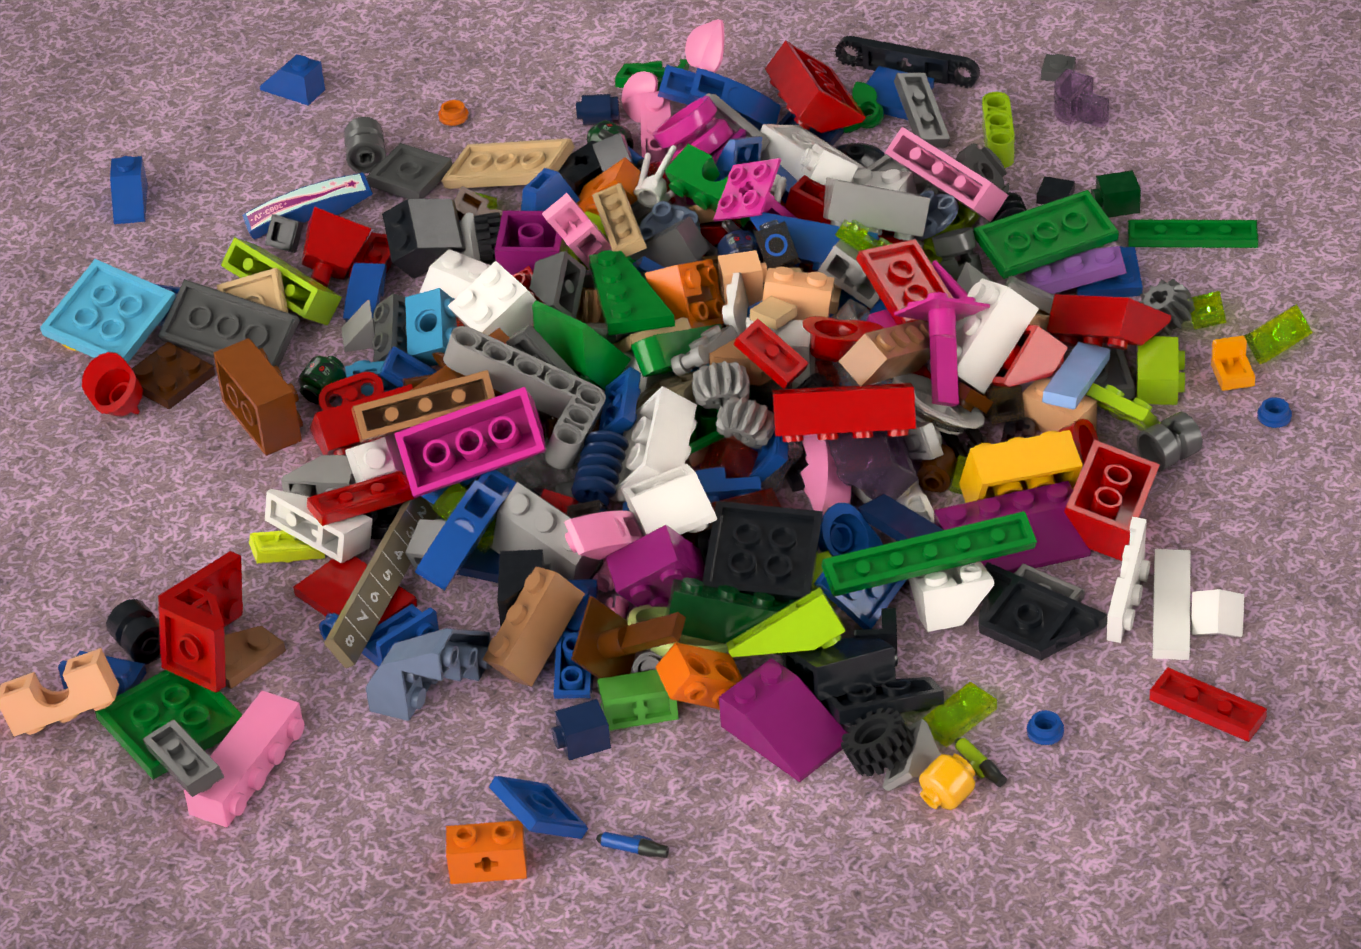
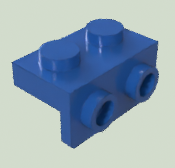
M413 604L409 605L376 626L362 654L379 667L394 643L438 631L437 612L431 607L421 612Z

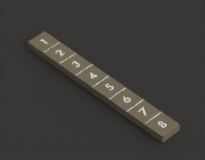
M421 496L403 502L324 641L325 646L346 669L354 666L411 564L405 552L419 519L435 520L438 516L437 506Z

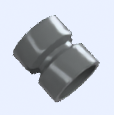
M359 117L346 125L344 129V142L348 166L358 173H371L386 158L384 134L381 124L370 117Z
M972 227L944 232L932 238L936 256L942 258L939 264L951 277L958 279L966 262L983 273L980 256L973 252L977 244ZM960 255V260L956 261L955 256Z
M1184 412L1175 413L1162 420L1160 424L1152 425L1137 435V447L1141 457L1160 464L1157 472L1163 471L1176 464L1179 460L1199 452L1203 443L1198 425L1192 417Z

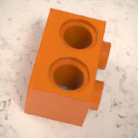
M678 642L673 644L655 666L670 699L719 710V696L743 679L730 654Z

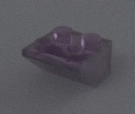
M873 431L874 437L853 438L852 432L838 433L839 439L827 440L830 446L829 452L834 458L837 467L836 474L839 479L848 486L854 485L861 489L872 500L883 494L897 500L918 480L902 436L890 437L887 436V431Z

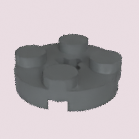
M973 143L958 153L956 161L992 182L1003 192H1009V183L1004 186L1003 176L1007 174L999 158L987 147L979 149L976 147L977 144Z

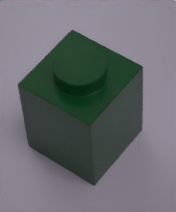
M1133 170L1096 176V187L1091 189V194L1109 218L1140 213L1141 188Z

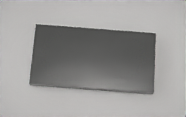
M184 279L158 337L162 341L170 342L214 358L213 352L250 338L258 349H264L272 366L276 365L279 368L300 319L296 315Z

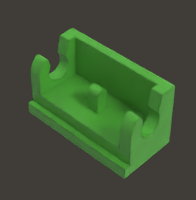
M657 670L597 679L601 697V709L609 723V730L679 719L677 700L669 698Z

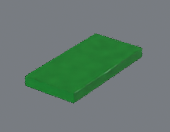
M1085 190L974 228V236L1000 276L1006 279L1009 276H1015L1117 241L1119 231L1090 191Z

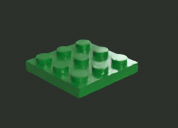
M164 670L116 696L115 701L108 707L95 711L97 720L153 780L168 771L148 751L143 741L144 737L174 719L205 751L223 741L242 716L240 711L220 691L215 693L168 670Z

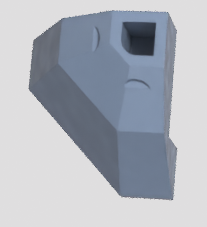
M445 628L394 643L366 685L369 711L410 721L416 709L423 707L426 693L431 684L435 685L438 680L442 681L443 678L460 682L462 678L479 681L484 671L492 667L482 660L491 641L490 632Z

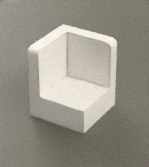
M1221 589L1192 592V635L1220 634L1230 637H1242L1244 594Z

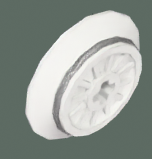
M913 373L893 378L892 383H911L914 386L915 415L918 421L932 422L938 431L954 435L961 434L968 428L977 429L983 427L985 418L976 407L970 412L960 405L950 407L932 404L931 379Z

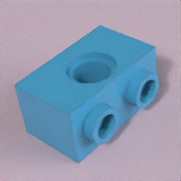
M441 288L405 297L407 352L430 367L438 365L432 354L436 352L445 354L452 330L457 327V316L448 307L455 299Z

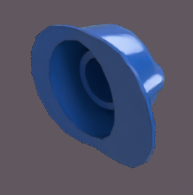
M836 503L829 507L823 515L818 546L821 552L829 551L831 556L834 557L883 545L879 536L856 507L848 503Z

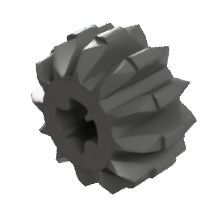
M1161 279L1157 286L1153 287L1150 285V290L1147 293L1140 294V303L1172 316L1170 323L1156 333L1157 336L1163 332L1170 335L1175 328L1182 330L1181 324L1190 321V313L1195 310L1191 293L1187 287H1184L1183 284L1178 283L1175 279L1167 283Z

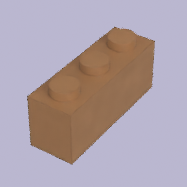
M535 567L525 580L524 588L514 605L509 608L506 619L498 633L490 641L488 650L482 660L508 679L532 687L585 593L559 573Z

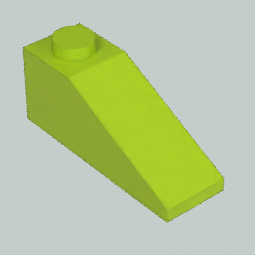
M821 587L727 642L726 645L731 657L810 651L820 646L826 649L836 644L842 638L840 634L845 632V628Z

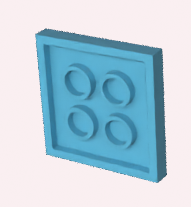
M94 259L41 325L40 329L43 336L93 358L103 353L112 352L120 355L128 363L171 309L176 296L170 290Z

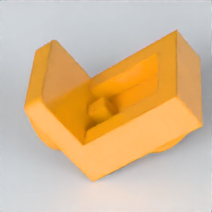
M1243 335L1215 339L1212 342L1211 367L1222 391L1255 386V374L1246 356L1247 340Z

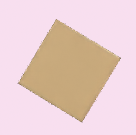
M772 296L750 309V320L754 322L759 319L767 327L778 330L797 317V306Z

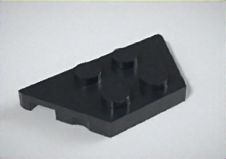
M986 563L985 568L992 576L994 586L981 602L982 606L978 621L979 633L1042 661L1107 625L1108 618L1106 613L994 564Z

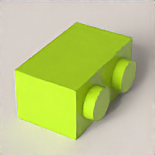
M1153 336L1142 346L1137 345V398L1148 404L1178 405V392H1185V372H1179V370L1184 371L1185 350H1179L1178 337Z

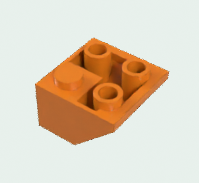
M713 259L674 265L645 273L648 284L672 311L675 320L683 317L688 318L691 329L724 324L722 309L725 304L721 299L718 286V272L714 267Z

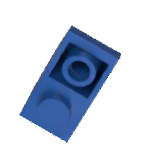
M544 168L523 188L521 211H545L566 193L575 203L580 199L559 172Z

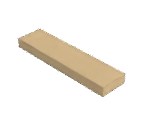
M621 183L592 195L612 251H622L627 257L647 248Z

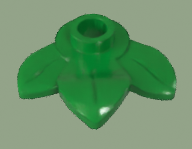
M857 81L852 90V98L866 118L862 123L844 127V133H851L859 128H874L884 118V111L882 106L877 103V93L874 88L866 83Z

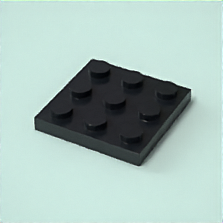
M724 501L716 502L715 514L717 520L712 525L702 581L704 585L716 588L720 585H728L737 588L740 593L754 595L756 592L772 595L775 600L784 602L799 600L812 592L823 511Z

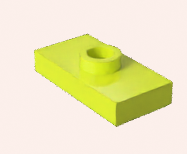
M285 531L250 533L249 545L257 564L325 559L324 553Z

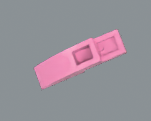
M658 92L639 93L642 157L645 158L646 153L651 154L647 177L656 174L670 149L661 148L653 137L654 131L671 117L670 100L658 97ZM664 172L662 178L666 181V186L669 187L670 182Z
M568 193L542 213L548 223L589 270H591L589 255L598 254L605 250L612 251L609 240Z
M817 434L803 435L804 441L800 442L804 446L807 454L805 459L809 465L800 473L805 484L804 492L810 499L813 510L823 511L824 515L827 509L836 503L850 504L852 485L851 464L845 439L838 435L839 439L818 440Z
M630 511L600 512L572 518L564 522L568 530L565 533V538L574 553L578 552L581 556L601 560L643 537L635 515Z

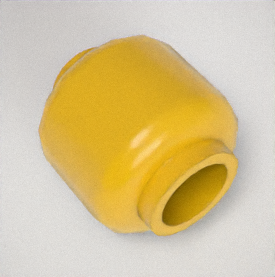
M941 754L920 774L919 783L923 790L920 795L933 809L941 806L944 809L953 810L975 789V780L973 778L975 771L962 756L958 754H953L952 756Z

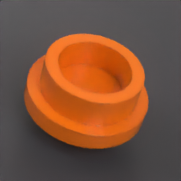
M449 100L441 105L438 116L441 123L456 126L464 123L468 119L469 113L463 102Z

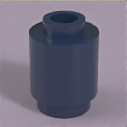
M611 94L582 95V101H576L577 120L583 119V125H596L603 120H620L618 96L611 97Z

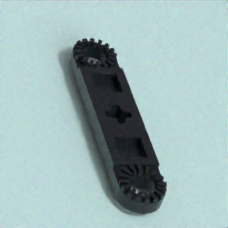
M856 36L843 37L835 49V56L838 57L837 60L842 61L841 64L843 65L847 64L846 66L851 64V67L856 65L875 71L878 66L907 73H925L927 77L933 78L936 83L946 85L951 83L955 86H964L967 89L972 87L980 76V68L974 60L968 57ZM848 46L850 48L852 46V49L855 48L857 56L848 54L844 47ZM903 58L908 59V63H910L911 66H907L906 61H904ZM962 67V69L966 68V71L969 70L968 72L971 73V77L962 76L958 72V68L961 69Z

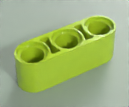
M989 92L982 98L985 147L990 149L999 158L1004 168H1007L1014 163L1015 134L1010 98L1002 92Z

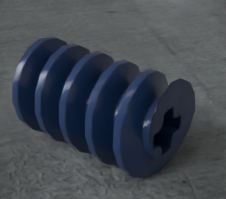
M606 430L594 431L586 436L578 463V470L574 477L575 481L571 488L572 495L577 501L596 508L607 507L610 504L609 498L614 497L617 489L615 485L620 480L619 474L623 469L622 462L625 460V451L629 446L628 440L624 436Z

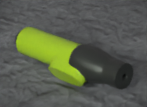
M956 738V750L970 762L975 773L981 779L986 778L998 787L1006 783L1007 778L991 760L985 757L966 738Z

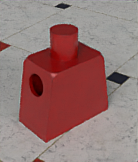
M314 207L308 222L301 263L303 266L313 269L310 278L325 287H328L331 277L343 280L364 246L371 228Z

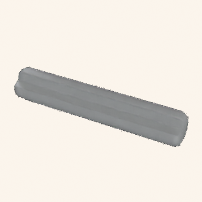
M708 93L705 95L709 96L718 108L715 114L716 119H725L733 133L739 129H745L747 137L762 136L761 152L766 149V145L769 143L768 137L716 94L711 95Z

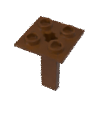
M590 596L571 660L599 679L630 674L636 652L680 641L686 617L676 612L628 625L627 620L593 596Z

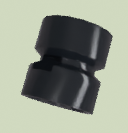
M129 599L117 605L109 614L106 622L109 634L134 662L147 665L161 658L159 619L155 617L143 601L138 599Z

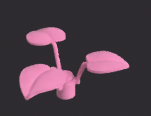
M717 19L706 23L690 33L685 47L686 59L689 65L713 73L719 69L724 53L723 20ZM638 72L631 76L624 85L622 106L626 114L635 122L640 123L639 93L659 92L657 91V77L652 73Z

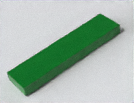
M1130 219L1128 220V247L1258 248L1257 220Z

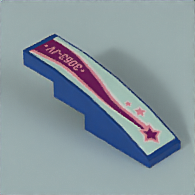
M364 173L347 175L298 188L271 199L242 214L249 234L255 240L268 233L272 214L305 223L309 221L314 207L339 215L373 195V192Z

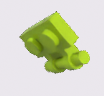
M1093 383L1086 394L1088 397L1097 400V406L1108 411L1113 418L1131 422L1140 431L1161 423L1157 416L1151 412L1153 409L1151 405L1139 398H1134L1133 402L1124 398L1125 394L1112 385L1107 384L1103 388Z

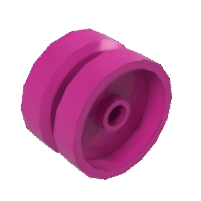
M709 96L701 97L685 106L654 131L653 137L661 148H670L672 145L677 147L671 162L687 144L710 155L732 136L733 130L725 119L712 120L718 108Z

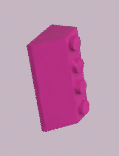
M526 387L394 433L414 498L546 452L541 421L534 399Z

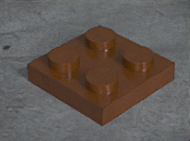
M166 342L132 368L142 385L143 396L169 410L216 375L213 365L170 342Z

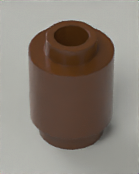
M945 444L940 445L944 455L932 460L921 461L917 477L920 487L926 491L941 493L950 486L957 466V458L953 449Z

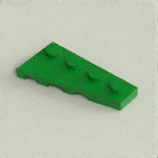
M605 250L598 254L589 255L590 269L608 336L675 326V318L672 311L622 251Z

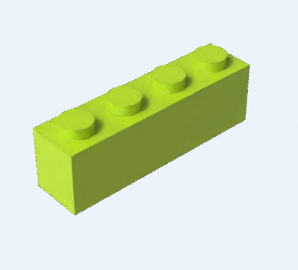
M234 237L220 265L240 278L278 268L281 271L287 308L305 319L324 325L330 323L342 299L340 295L259 245Z

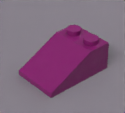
M772 658L719 696L721 727L798 782H801L842 750L843 734H848L802 680Z

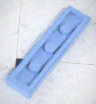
M1078 342L1044 389L1042 402L1073 410L1076 409L1109 361L1111 349Z

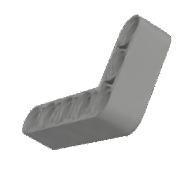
M459 326L452 330L443 357L447 367L465 376L488 370L493 389L504 394L526 387L534 399L536 409L559 419L544 453L545 460L549 465L557 469L570 468L580 454L586 436L592 432L597 423L606 399L604 391L590 382L473 328Z

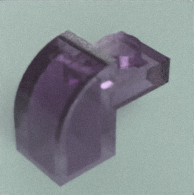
M1066 69L1057 78L1054 84V114L1060 122L1070 126L1075 120L1102 129L1109 122V98L1093 93L1094 77Z

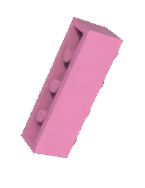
M901 127L885 151L886 155L945 194L954 196L958 202L989 222L992 221L1008 197L1005 192L992 182L904 127Z
M261 691L210 756L219 765L224 778L213 784L207 791L200 792L194 797L184 789L190 815L228 827L236 816H240L244 812L247 801L253 793L263 787L266 776L272 768L282 762L285 752L291 743L301 737L305 723L302 719L299 702L265 691Z

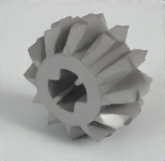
M712 362V365H703L693 373V396L695 397L696 404L703 406L705 409L715 408L719 410L723 406L724 401L729 400L730 397H737L739 399L741 397L749 398V375L747 374L746 367L739 365L737 362Z
M730 397L729 400H725L716 416V431L724 435L725 440L732 441L735 445H742L746 449L750 447L761 449L762 446L767 445L775 430L773 412L767 410L766 405H760L756 400L751 401L745 397H741V399Z

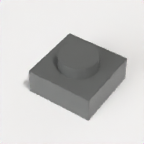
M1046 54L1041 70V80L1071 83L1076 66V57L1063 54Z

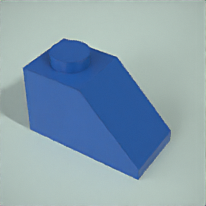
M296 54L260 85V90L309 106L325 91L322 64L320 61Z
M123 156L111 159L110 183L114 224L145 222L148 182L143 157Z

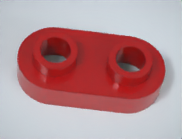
M362 372L330 383L319 394L320 408L322 411L333 408L334 406L330 404V400L334 396L342 399L341 405L369 397L361 392L362 388L366 385L374 388V392L369 396L383 393V382L373 372Z

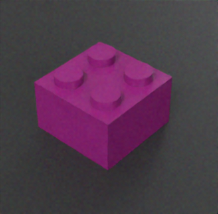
M544 211L502 212L495 246V259L512 276L527 266H530L534 271L535 262L563 251L568 253L569 246L542 215Z
M664 525L606 556L616 593L636 607L643 605L667 607L674 579L694 578L703 581L705 564L700 549L668 525Z

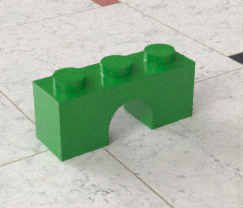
M687 144L664 170L670 182L669 187L679 197L687 196L704 210L709 208L716 212L728 176L723 180L714 182L720 173L712 156ZM745 217L731 220L744 227L750 218Z

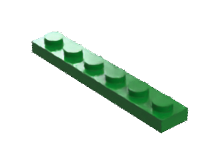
M1023 511L825 558L821 566L831 594L835 597L1034 549L1037 541L1027 515Z

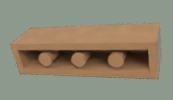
M918 320L865 333L838 362L860 387L918 372L930 359L929 323Z
M488 370L359 404L353 406L351 410L359 439L362 443L394 434L494 398L495 394Z

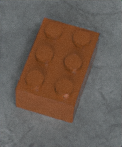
M247 338L213 352L222 402L262 452L267 456L302 441L300 428L303 427V421L296 409V402L299 401L297 391L293 384L285 382L278 366L270 364L264 349H258L251 339Z

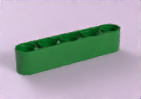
M715 324L657 334L633 343L631 349L643 378L674 372L671 367L672 357L681 353L685 355L691 350L689 344L701 338V333L716 325L723 329L722 325Z

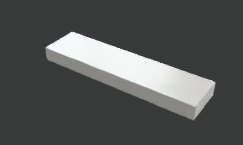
M1155 549L1153 659L1189 660L1191 550Z

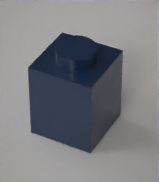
M597 699L555 711L556 727L551 728L553 740L557 749H564L568 760L611 748L609 723Z

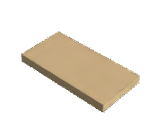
M569 138L468 144L441 181L444 188L457 189L462 186L476 188L527 185L544 168L558 172L575 147L572 139Z

